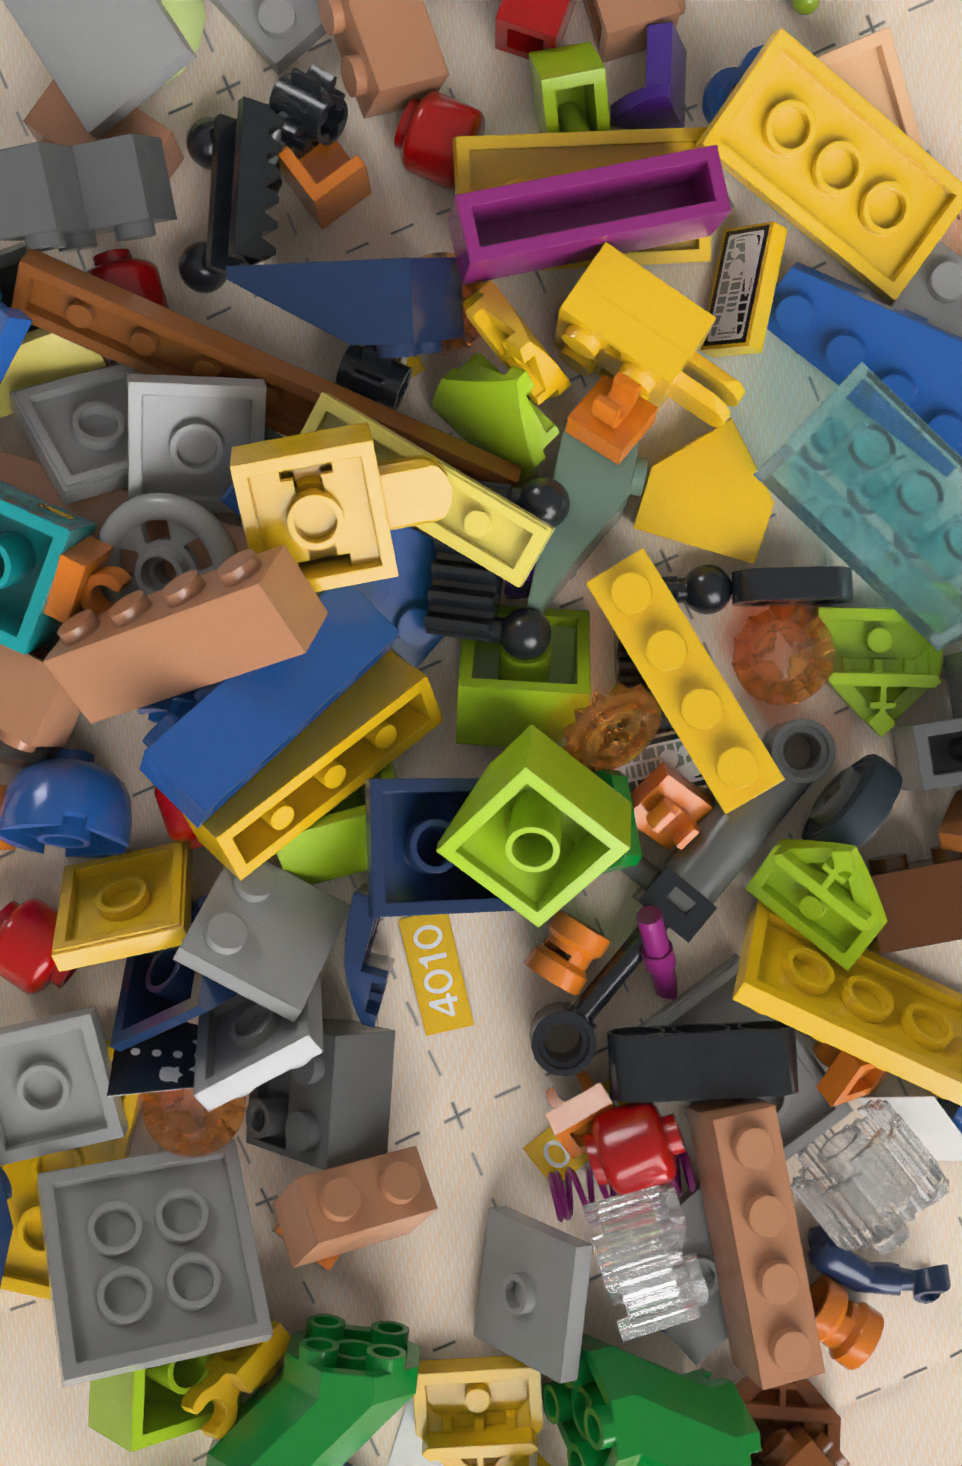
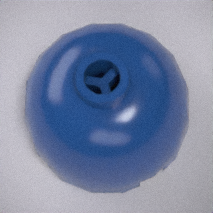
M77 749L56 751L55 758L38 760L18 772L7 786L0 806V840L11 846L44 854L45 844L66 848L65 857L104 858L125 853V847L129 848L131 837L132 811L129 793L125 784L111 770L94 763L95 756L92 753Z

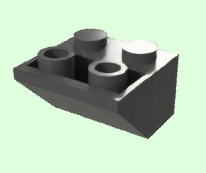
M322 1018L323 1053L313 1057L304 1066L290 1069L259 1085L250 1092L249 1104L246 1109V1143L322 1170L386 1154L388 1150L395 1030L379 1026L373 1028L362 1025L361 1022L354 1020Z

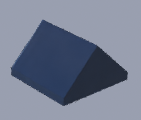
M208 894L192 901L191 925ZM179 946L127 957L110 1047L121 1052L212 1010L238 995V993L173 960Z

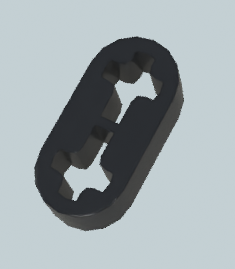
M850 567L752 568L731 573L733 606H814L843 604L853 601L852 568Z

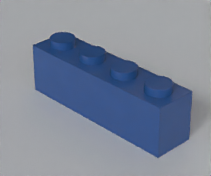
M354 585L315 592L328 611V615L305 654L199 688L193 696L199 702L181 719L173 712L168 714L144 737L142 742L148 748L144 751L139 770L197 828L205 823L384 657L400 634V631Z

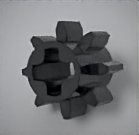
M311 64L307 73L294 68L292 73H287L279 78L271 91L269 105L270 109L284 119V126L279 129L283 131L281 135L282 142L306 154L311 144L314 146L319 144L327 146L333 144L340 137L346 126L348 106L344 100L345 93L334 88L337 77Z
M350 345L340 363L335 384L396 411L407 391L412 375V367L400 363L402 358H377L376 345H364V347L361 345Z

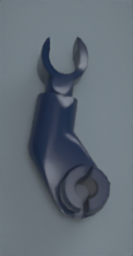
M817 1225L809 1229L807 1239L810 1250H808L807 1256L810 1265L818 1272L832 1278L851 1291L900 1296L901 1291H912L915 1301L928 1304L937 1300L941 1293L947 1292L951 1287L949 1266L947 1264L912 1270L902 1268L899 1264L893 1262H870L853 1251L843 1248L844 1237L839 1227Z

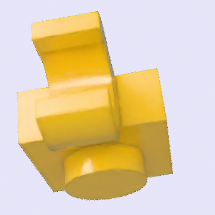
M271 1321L273 1335L269 1341L217 1352L204 1366L209 1372L208 1376L200 1383L191 1387L183 1397L180 1406L185 1411L196 1415L204 1409L209 1401H213V1415L201 1429L205 1436L217 1440L224 1437L236 1421L238 1413L237 1399L240 1392L251 1394L255 1388L268 1382L279 1369L280 1358L285 1354L289 1340L292 1338L280 1322Z

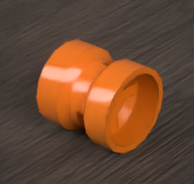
M560 909L547 923L549 933L541 944L533 945L524 960V964L561 989L578 996L588 980L586 969L593 959L603 956L611 940L586 923ZM563 950L567 954L571 955V957L568 958L560 952Z
M822 1276L809 1286L819 1342H823L828 1347L829 1355L833 1360L852 1371L864 1364L874 1352L884 1329V1317L866 1302L860 1301L855 1303L852 1300H848L845 1287L830 1277Z

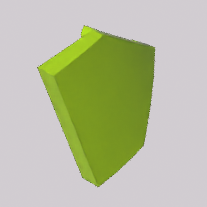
M477 352L460 369L453 367L441 379L431 404V408L467 443L521 466L522 470L516 487L523 488L528 482L537 477L546 458L543 449L560 433L556 424L527 398L535 386L526 370L513 366L507 373L502 374L483 354Z
M813 606L812 669L878 736L882 737L897 724L895 720L930 688L935 689L942 682L938 676L942 673L945 610Z
M781 839L773 847L745 888L847 971L855 964L888 922L866 864L854 845L814 840Z

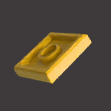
M174 842L64 867L52 949V958L59 972L181 945L191 927L194 856L188 842Z

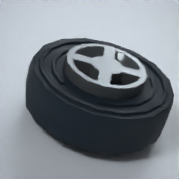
M876 754L866 755L835 776L818 796L805 824L802 840L854 845L857 848L863 846L875 835L888 818L901 790L903 782L901 774L893 765Z

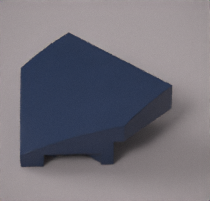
M364 883L353 893L347 921L344 965L348 988L362 1025L374 1028L395 959L371 952L381 917H369L368 884Z

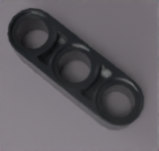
M780 1021L637 1026L616 1028L607 1032L610 1098L614 1101L647 1103L776 1097L799 1092L796 1029Z

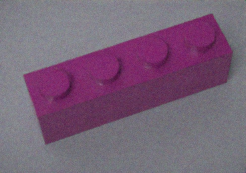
M712 145L458 194L454 197L447 223L461 285L463 286L593 260L605 242L621 253H628L708 237L712 235L731 213V206L718 146Z

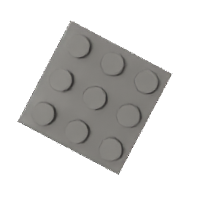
M235 1139L44 1172L37 1175V1190L62 1387L270 1340L273 1330Z

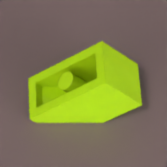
M591 41L529 53L539 133L611 131L606 68Z

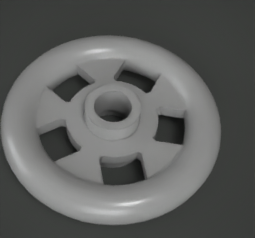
M169 493L139 495L117 507L104 522L97 537L98 540L113 546L107 566L121 568L122 549L135 551L139 554L135 565V576H131L130 584L119 593L106 586H101V590L107 600L115 603L137 590H143L146 595L162 590L174 579L165 570V559L173 565L177 576L190 570H197L202 575L218 569L223 562L238 552L224 526L200 504L188 498ZM167 520L171 538L165 537L154 541L149 540L145 522ZM197 538L202 541L213 561V565L205 569L200 568L196 555L188 547V543Z

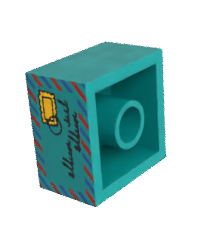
M0 480V644L25 655L54 641L60 621L44 614L60 555L89 535L93 537L97 523Z

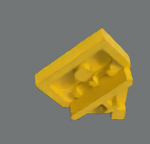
M492 280L482 285L463 301L467 318L505 367L510 370L515 366L527 371L535 386L528 395L534 403L539 406L543 402L561 395L572 385Z
M732 417L727 420L723 427H714V429L675 450L665 452L660 455V460L652 463L633 523V529L752 564L755 563L774 500Z
M510 1355L419 1360L416 1393L413 1395L416 1435L423 1440L422 1456L429 1462L438 1460L444 1466H515L523 1456H532L538 1450V1433L544 1427L540 1372Z

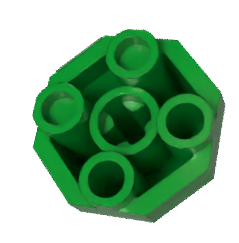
M331 1314L309 1316L307 1318L306 1330L292 1333V1338H290L285 1352L284 1365L238 1409L236 1421L227 1434L218 1440L213 1438L207 1452L206 1466H343L416 1393L421 1346L409 1341L410 1329L400 1322L377 1321L371 1327L347 1325L343 1318Z
M588 1334L582 1335L577 1380L560 1384L552 1379V1382L545 1383L542 1387L543 1408L548 1420L558 1426L567 1447L568 1466H751L750 1454L761 1451L759 1430L733 1381L724 1377L710 1380L712 1372L703 1368L679 1374Z

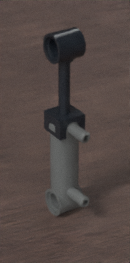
M797 719L772 727L766 732L762 742L785 778L784 781L726 815L716 800L712 804L713 809L697 823L700 833L682 850L677 847L664 864L659 863L655 866L642 856L637 866L621 869L625 875L640 886L632 897L644 907L653 905L661 909L666 931L669 928L689 943L717 909L714 905L716 900L814 781L821 779L830 771L835 761L836 747L832 735L823 725L814 720ZM793 734L803 737L810 747V758L807 764L799 770L790 767L783 755V746L786 740ZM638 926L574 1004L569 1001L554 1002L545 1005L535 1014L530 1024L529 1038L534 1058L545 1071L557 1076H570L580 1073L590 1064L596 1049V1038L593 1030L597 1025L593 1020L643 960L641 953L643 944ZM560 1023L570 1024L579 1031V1040L576 1046L564 1053L554 1052L544 1044L545 1035L548 1030Z

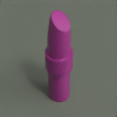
M648 905L642 907L636 913V920L643 944L641 953L644 965L650 973L656 994L662 998L674 1000L678 994L675 971L677 961L672 942L667 937L661 909Z

